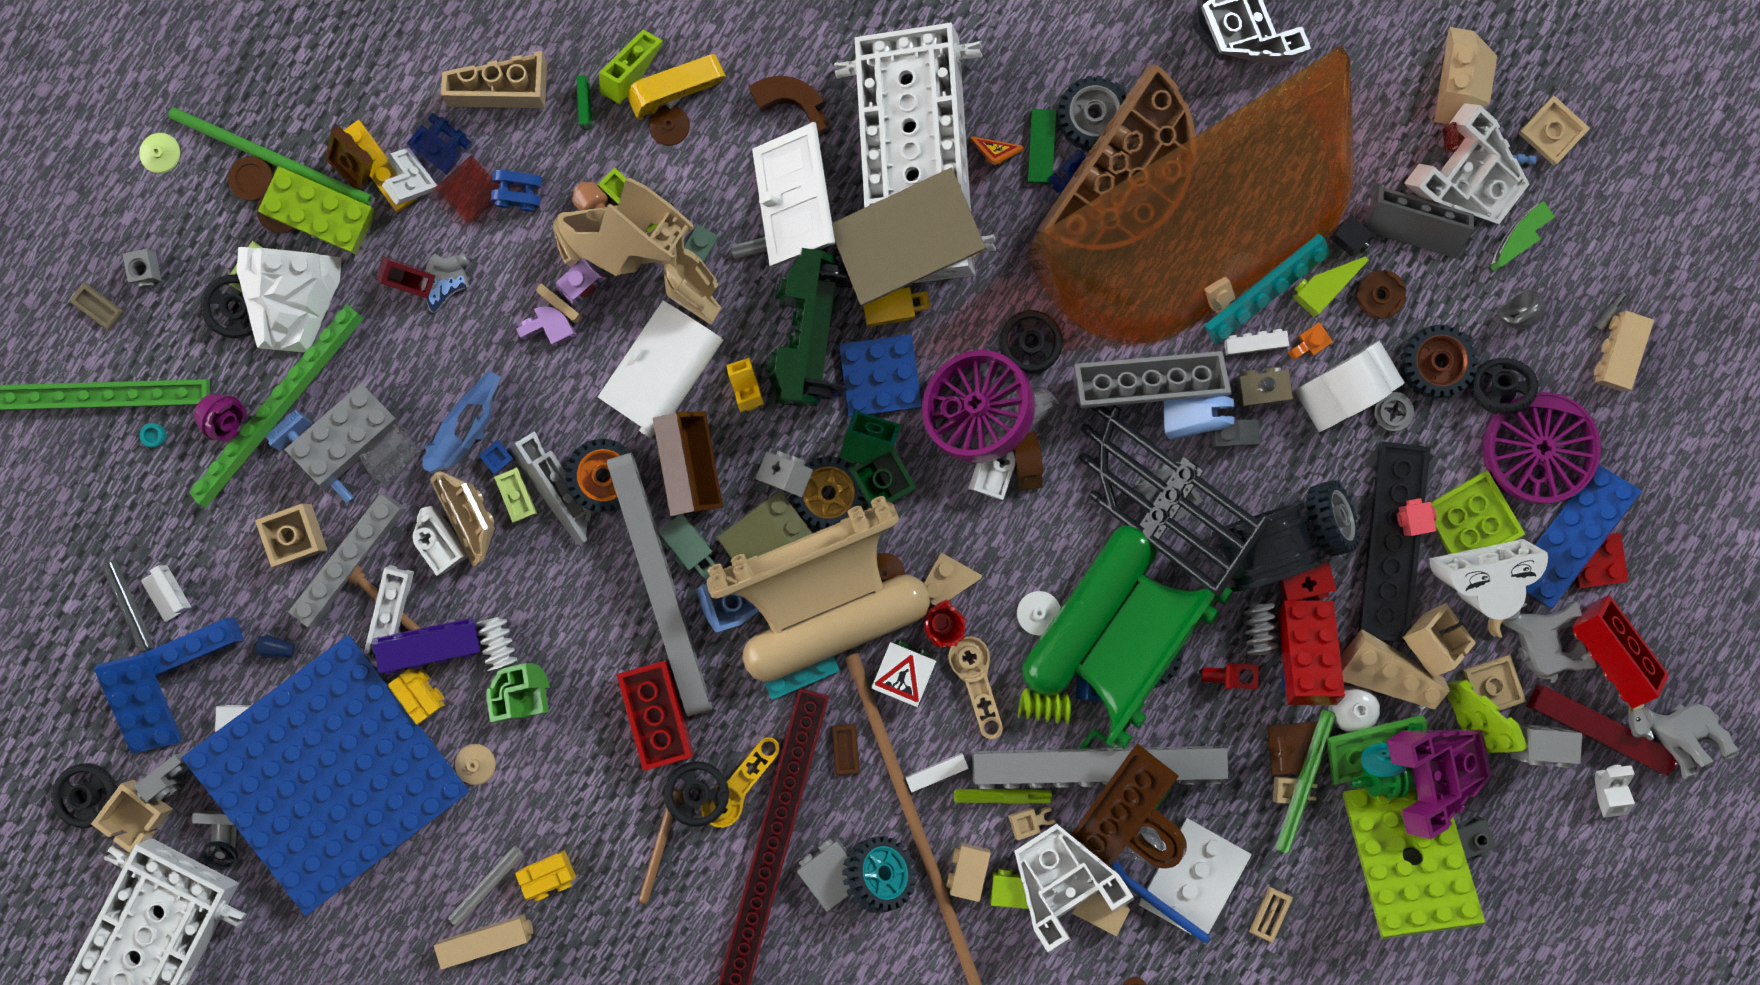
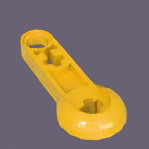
M772 737L763 738L730 779L727 780L729 799L726 808L728 810L722 813L710 825L724 828L738 820L742 812L746 793L779 753L780 746L776 739ZM767 741L773 742L776 747L775 753L770 756L765 755L761 749L762 744ZM758 752L761 758L768 760V762L764 765L761 761L757 766L759 772L749 774L747 772L749 767L746 764L748 762L753 764L758 758L754 756V753ZM719 785L714 786L709 790L716 789L717 787H719ZM708 800L705 804L701 805L700 810L703 817L715 810L717 807L715 802Z

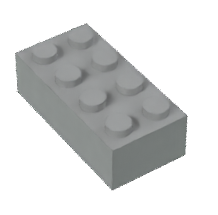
M360 383L284 450L325 490L387 436L399 423L368 389Z

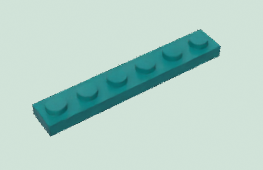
M1320 234L1316 235L1204 326L1212 342L1216 345L1219 344L1258 311L1266 307L1278 295L1285 292L1288 287L1303 277L1314 266L1322 262L1330 254L1325 238Z

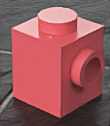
M1421 498L1408 500L1406 501L1407 506L1399 507L1400 512L1397 513L1399 526L1403 527L1404 536L1436 531L1434 521H1436L1437 515L1435 508L1431 506V502L1422 503Z

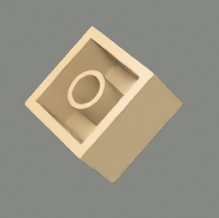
M302 503L255 520L271 567H283L328 551L312 504Z

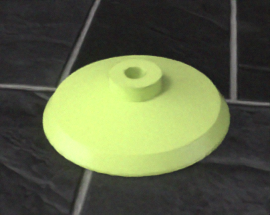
M155 133L148 136L142 142L139 157L147 170L153 173H166L178 163L180 148L172 136L165 133Z

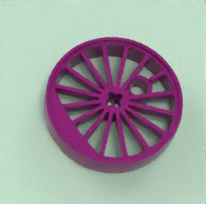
M989 350L965 352L943 364L929 381L922 401L923 422L931 439L946 454L968 463L990 462L1010 453L1027 435L1035 415V395L1026 374L1008 357ZM991 363L982 388L980 365ZM973 365L976 392L973 391L963 372L965 368ZM997 366L1006 367L1007 369L991 387ZM959 373L970 394L965 395L948 381ZM1014 374L1015 383L998 392L1009 377ZM944 386H948L962 398L955 396L946 398L939 395ZM1017 390L1018 398L1001 400ZM937 402H942L940 412H935ZM1018 405V413L997 409ZM959 406L958 411L950 415L951 408ZM992 414L1014 418L1017 421L1012 428H1009ZM947 418L950 421L940 428H936V419ZM988 418L1008 431L1000 440ZM984 422L995 441L994 444L985 447ZM960 425L948 442H943L941 435ZM978 426L979 449L970 450ZM969 428L963 448H954L953 446Z
M1537 392L1534 402L1529 406L1534 430L1521 412L1514 413L1529 436L1504 421L1507 414H1494L1486 427L1483 437V460L1496 485L1510 497L1530 504L1557 503L1580 492L1594 476L1601 454L1600 436L1589 413L1574 400L1556 393ZM1525 395L1516 397L1512 401L1507 402L1506 404L1518 402L1521 399H1523ZM1537 408L1545 409L1542 428ZM1552 410L1560 411V415L1549 431ZM1571 414L1576 421L1554 436L1566 415ZM1500 425L1528 443L1497 438L1496 435ZM1580 425L1584 437L1555 443ZM1580 441L1586 442V453L1556 448ZM1495 442L1526 447V450L1496 456ZM1537 445H1541L1544 448V452L1537 449ZM1557 453L1584 457L1583 468H1579ZM1528 454V456L1507 471L1501 472L1498 460ZM1556 460L1579 474L1573 483ZM1526 463L1522 476L1514 487L1506 477ZM1535 466L1541 471L1538 479L1532 476V470ZM1551 466L1567 487L1558 494ZM1526 481L1533 484L1532 495L1521 491ZM1547 481L1550 496L1540 497V483Z

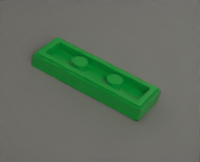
M1031 110L1027 183L1052 184L1056 110Z

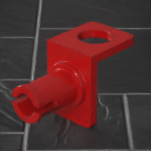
M1229 663L1225 668L1203 667L1202 682L1225 683L1226 689H1258L1259 665ZM1248 669L1253 673V680L1250 683L1240 681L1239 673L1241 670Z

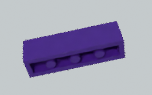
M473 618L373 638V649L378 672H385L387 675L398 673L400 669L406 667L411 669L422 668L425 666V663H446L453 657L470 658L475 656V653L480 652Z

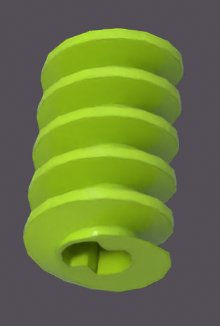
M1024 688L1019 700L1018 719L1022 712H1025L1026 720H1029L1032 713H1034L1036 721H1039L1041 716L1045 715V720L1048 723L1051 717L1054 716L1055 722L1058 724L1061 717H1063L1065 725H1068L1071 714L1069 695L1064 693L1061 699L1059 694L1053 695L1051 698L1050 696L1042 695L1040 697V694L1032 692L1030 695L1029 689Z

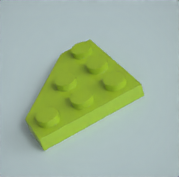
M1459 680L1447 683L1450 690L1447 698L1451 702L1458 724L1462 730H1482L1487 753L1521 752L1528 748L1519 724L1511 717L1506 719L1498 712L1499 707L1485 695L1480 697L1472 690L1473 685L1470 682Z

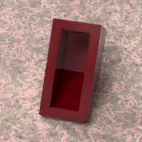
M383 256L375 279L380 284L428 299L435 275L407 263Z

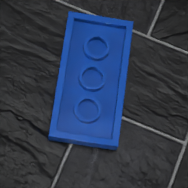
M146 653L95 666L96 676L131 754L180 743L181 734Z

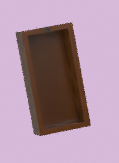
M706 411L674 412L653 418L654 433L658 445V456L661 462L670 516L701 513L723 508Z

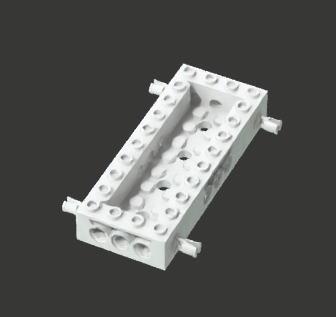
M952 23L854 37L856 59L854 61L835 62L834 65L838 69L835 71L837 79L857 75L864 206L868 207L952 167L971 211L961 60L982 58L980 51L982 49L981 42L977 41L960 45L959 36ZM905 74L913 75L911 83L907 85L901 84V78ZM911 121L916 123L914 131L910 133L904 132L906 123ZM918 170V178L914 181H908V172ZM994 234L981 236L986 247L984 251H996L995 245L991 243L995 242ZM974 255L914 283L975 276Z
M153 838L135 844L131 854L112 845L108 849V852L111 854L105 856L104 860L121 867L122 871L63 985H187L220 920L222 919L236 928L242 925L243 922L240 920L246 917L247 914L228 905L239 882ZM155 905L163 908L164 916L162 918H157L154 915L153 909ZM131 951H137L140 954L141 959L138 964L130 960Z

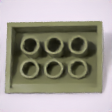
M779 491L719 535L717 539L731 559L740 554H744L746 559L806 537L812 534V532L784 494Z

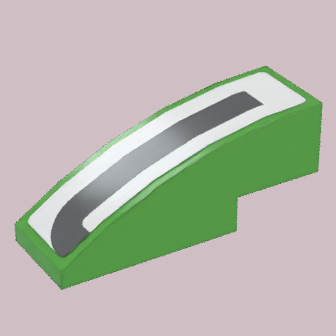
M1544 201L1522 215L1505 235L1492 260L1490 267L1493 271L1502 267L1541 239L1536 230L1555 217Z

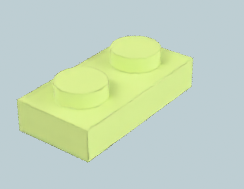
M519 468L494 477L512 523L537 514Z

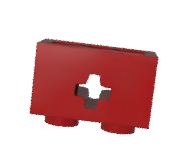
M1324 562L1308 571L1278 581L1283 602L1305 601V598L1312 596L1315 597V600L1330 597L1329 592L1336 591L1329 562ZM1306 580L1311 581L1312 585L1302 588V583H1305Z

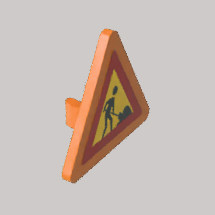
M979 137L970 138V142L981 152L986 162H990L993 165H1000L1002 161L1023 151L1022 145Z

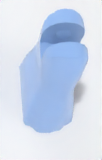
M1227 396L1164 401L1165 434L1168 439L1174 440L1233 426L1234 417H1218L1217 409L1234 407V399Z

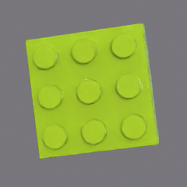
M1484 470L1431 501V506L1435 508L1437 519L1434 521L1435 532L1448 554L1511 542L1525 535L1488 470Z

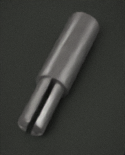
M1619 292L1592 327L1599 328L1598 332H1602L1618 312V308L1627 298V295Z

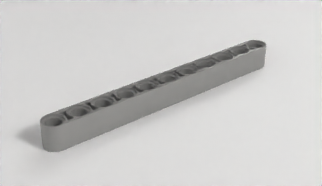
M627 453L608 459L609 472L685 712L689 717L712 710V704L708 702L707 695H709L634 456L632 453Z

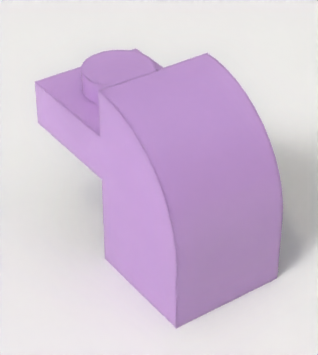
M547 306L535 308L534 310L538 318H528L521 322L522 326L516 328L520 338L524 340L545 331L550 343L555 347L577 337L569 319L559 310Z

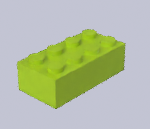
M278 166L258 212L357 255L376 210L371 206Z

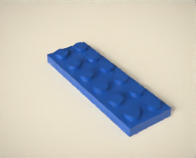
M1598 464L1597 470L1590 482L1580 492L1572 496L1535 546L1548 552V563L1543 575L1536 582L1526 586V594L1552 610L1641 495L1642 490Z

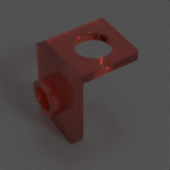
M1452 122L1443 128L1445 153L1457 151L1465 139L1457 131V123Z

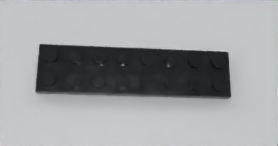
M1379 442L1358 633L1362 629L1379 640L1406 643L1403 637L1411 629L1421 534L1404 536L1403 527H1400L1398 523L1397 513L1400 512L1399 507L1407 506L1406 501L1421 498L1422 503L1425 502L1431 447Z

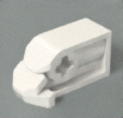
M995 431L999 440L1003 438L1000 431ZM990 432L985 436V447L995 443ZM1013 451L1001 457L1002 460H1005L1004 465H1000V462L996 460L977 463L968 489L1003 500L1016 460Z
M434 506L421 508L413 532V542L436 576L447 573L468 556L458 536L443 517L442 511Z

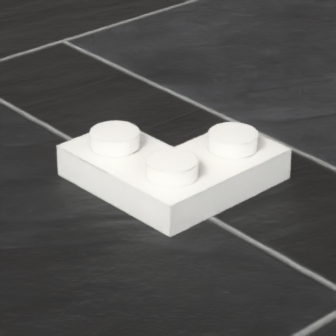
M409 147L390 153L387 161L398 176L386 179L382 187L396 205L429 194L437 188L436 183Z

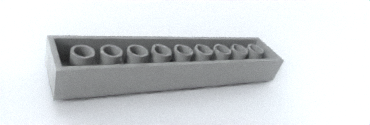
M1221 746L1143 747L1179 775L1176 779L1177 783L1192 785L1196 784V780H1202L1206 784H1221V779H1228L1227 748ZM1122 748L972 751L973 782L978 784L979 789H994V784H1003L1005 788H1020L1021 783H1028L1030 788H1044L1045 783H1053L1055 787H1070V782H1077V785H1080V787H1093L1095 782H1102L1106 786L1133 748H1126L1125 750Z

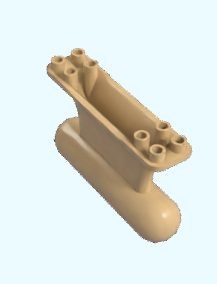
M884 496L873 499L871 501L872 508L863 511L861 506H855L848 510L849 517L841 520L839 523L765 554L746 559L744 554H740L731 559L732 566L723 569L721 564H715L708 568L707 571L710 576L707 579V586L712 598L717 599L727 595H738L747 599L762 613L771 628L754 635L745 645L742 657L743 663L754 679L762 682L778 680L915 623L926 615L930 605V597L927 587L921 580L909 574L898 575L884 582L880 578L877 565L878 540L885 530L893 527L899 521L894 505L887 502Z

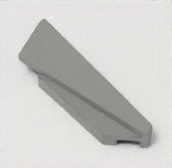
M535 431L510 446L507 450L515 458L517 464L576 544L580 545L587 541L585 536L587 524L591 518V511L579 505L568 492L565 483V471L551 450L547 453L544 452Z

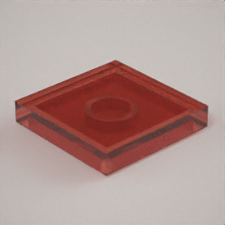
M470 155L435 188L470 225L494 203L491 201V191L499 190V184L492 182V177Z

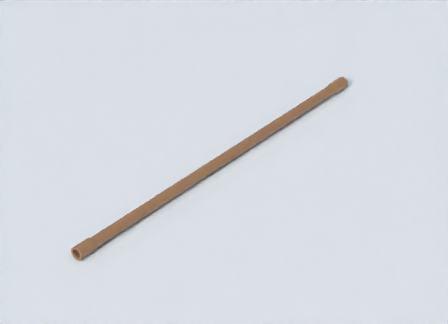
M857 652L844 657L851 677L858 689L968 984L982 985L868 684L860 656Z

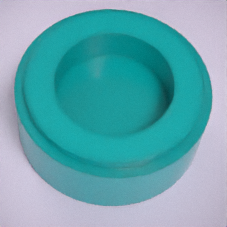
M149 423L142 427L139 437L143 445L157 448L164 444L167 434L161 425Z

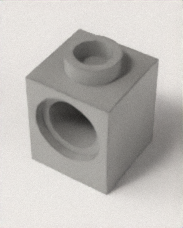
M143 249L123 254L128 283L136 285L140 289L151 288L155 282L161 281L156 252ZM146 265L145 273L140 275V268Z

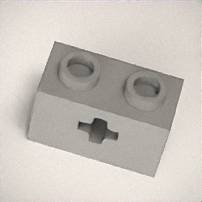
M777 451L776 455L766 452L755 479L802 497L813 470L804 466L806 461L797 457H791L780 451Z

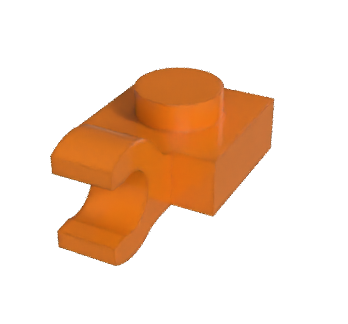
M1318 322L1300 334L1298 339L1301 343L1287 353L1292 360L1300 357L1305 352H1308L1312 357L1333 343L1321 323Z

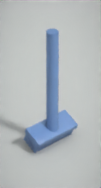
M295 409L292 414L290 413L285 420H282L280 424L267 434L266 438L269 441V445L281 451L290 442H294L299 437V434L309 427L312 422L303 413ZM338 479L330 485L346 504L354 499Z

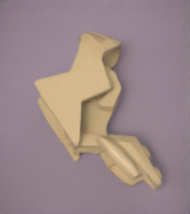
M628 178L624 183L619 205L612 206L609 204L603 208L562 212L556 217L553 223L556 242L564 263L572 268L580 259H586L617 276L636 272L641 264L661 263L664 265L665 289L669 298L709 324L713 323L721 307L712 296L718 286L717 279L698 255L696 256L690 250L684 249V236L687 231L693 230V224L670 203L647 186ZM651 223L658 225L654 229L646 232Z

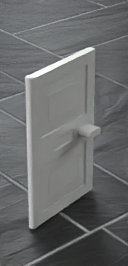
M811 122L804 127L753 148L752 152L769 266L776 267L799 258L801 248L819 250L829 245H834L835 238L816 123Z

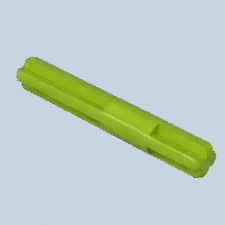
M956 789L954 791V801L956 803L1049 804L1052 802L1051 790Z

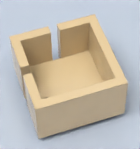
M1447 603L1423 613L1403 637L1432 678L1456 669L1464 659V655L1468 654L1476 643L1463 625L1443 634L1439 633V631L1459 622V619Z
M135 780L121 783L91 823V825L107 837L115 836L123 831L127 832L116 836L113 841L130 854L135 844L151 839L156 833L155 829L162 825L173 810L162 800L157 801L154 799L149 803L141 801L137 794L138 791L134 787L138 783Z

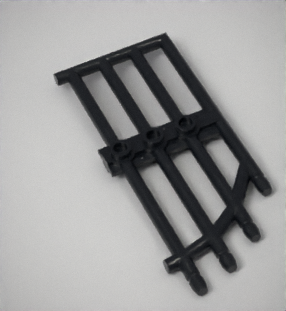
M1114 405L1111 411L1104 406L1090 407L1094 412H1097L1098 415L1107 420L1102 435L1096 430L1094 431L1087 424L1081 427V431L1086 436H1090V439L1099 445V462L1084 452L1079 456V459L1085 465H1088L1090 469L1099 475L1105 496L1102 497L1099 492L1092 490L1089 494L1090 498L1094 502H1098V505L1124 525L1141 530L1151 546L1216 596L1220 597L1272 519L1263 514L1257 520L1200 478L1204 470L1187 457H1183L1180 462L1120 419L1119 416L1122 409ZM1115 427L1174 470L1167 483L1110 441ZM1109 453L1161 491L1154 503L1150 502L1108 470ZM1112 485L1147 511L1140 524L1118 508ZM1195 486L1253 529L1245 541L1187 499ZM1181 507L1239 550L1231 562L1174 520ZM1167 528L1171 529L1225 570L1217 583L1160 540Z

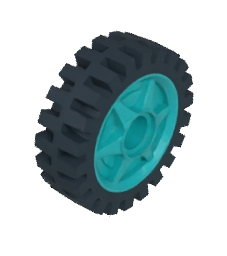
M877 836L863 840L852 847L853 849L847 854L849 858L844 860L843 865L847 866V868L842 870V875L847 876V879L843 880L844 886L849 885L850 887L846 892L848 896L854 895L851 899L854 904L860 903L858 907L862 910L867 909L869 913H885L900 908L909 901V895L914 893L915 889L911 886L916 885L917 879L912 878V876L916 875L917 872L916 869H911V865L915 864L913 859L908 860L907 857L910 855V852L908 850L903 851L904 845L901 842L896 843L897 840L894 838L888 839V836Z

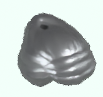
M1525 290L1500 306L1497 316L1506 327L1515 330L1526 329L1538 324L1542 320L1546 312V306L1537 291Z

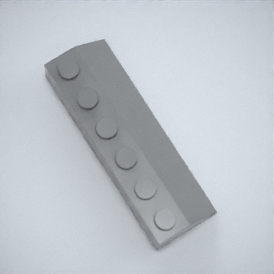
M1223 351L1074 364L1073 384L1075 397L1081 408L1231 395Z

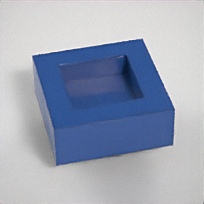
M500 440L495 441L479 455L494 475H497L515 460Z

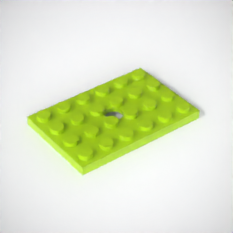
M1366 788L1343 792V800L1381 940L1482 926L1485 924L1454 817L1450 820L1452 825L1446 831L1430 840L1406 833L1402 810L1418 801L1416 790L1408 791L1407 795L1400 799H1387L1383 796L1371 797ZM1409 847L1416 848L1422 854V862L1418 865H1412L1404 860L1403 851Z

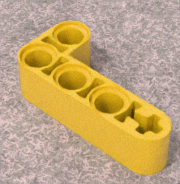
M711 54L636 81L630 86L627 99L636 118L642 120L644 119L643 116L649 113L654 114L660 105L712 87L724 81L726 75L717 56Z

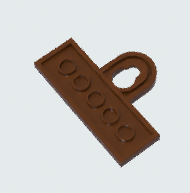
M1137 743L1071 833V836L1109 867H1111L1126 846H1129L1143 859L1156 867L1172 868L1178 865L1187 851L1185 836L1175 824L1158 812L1155 807L1179 775ZM1147 826L1156 830L1160 839L1165 843L1166 850L1161 851L1143 837L1141 827Z

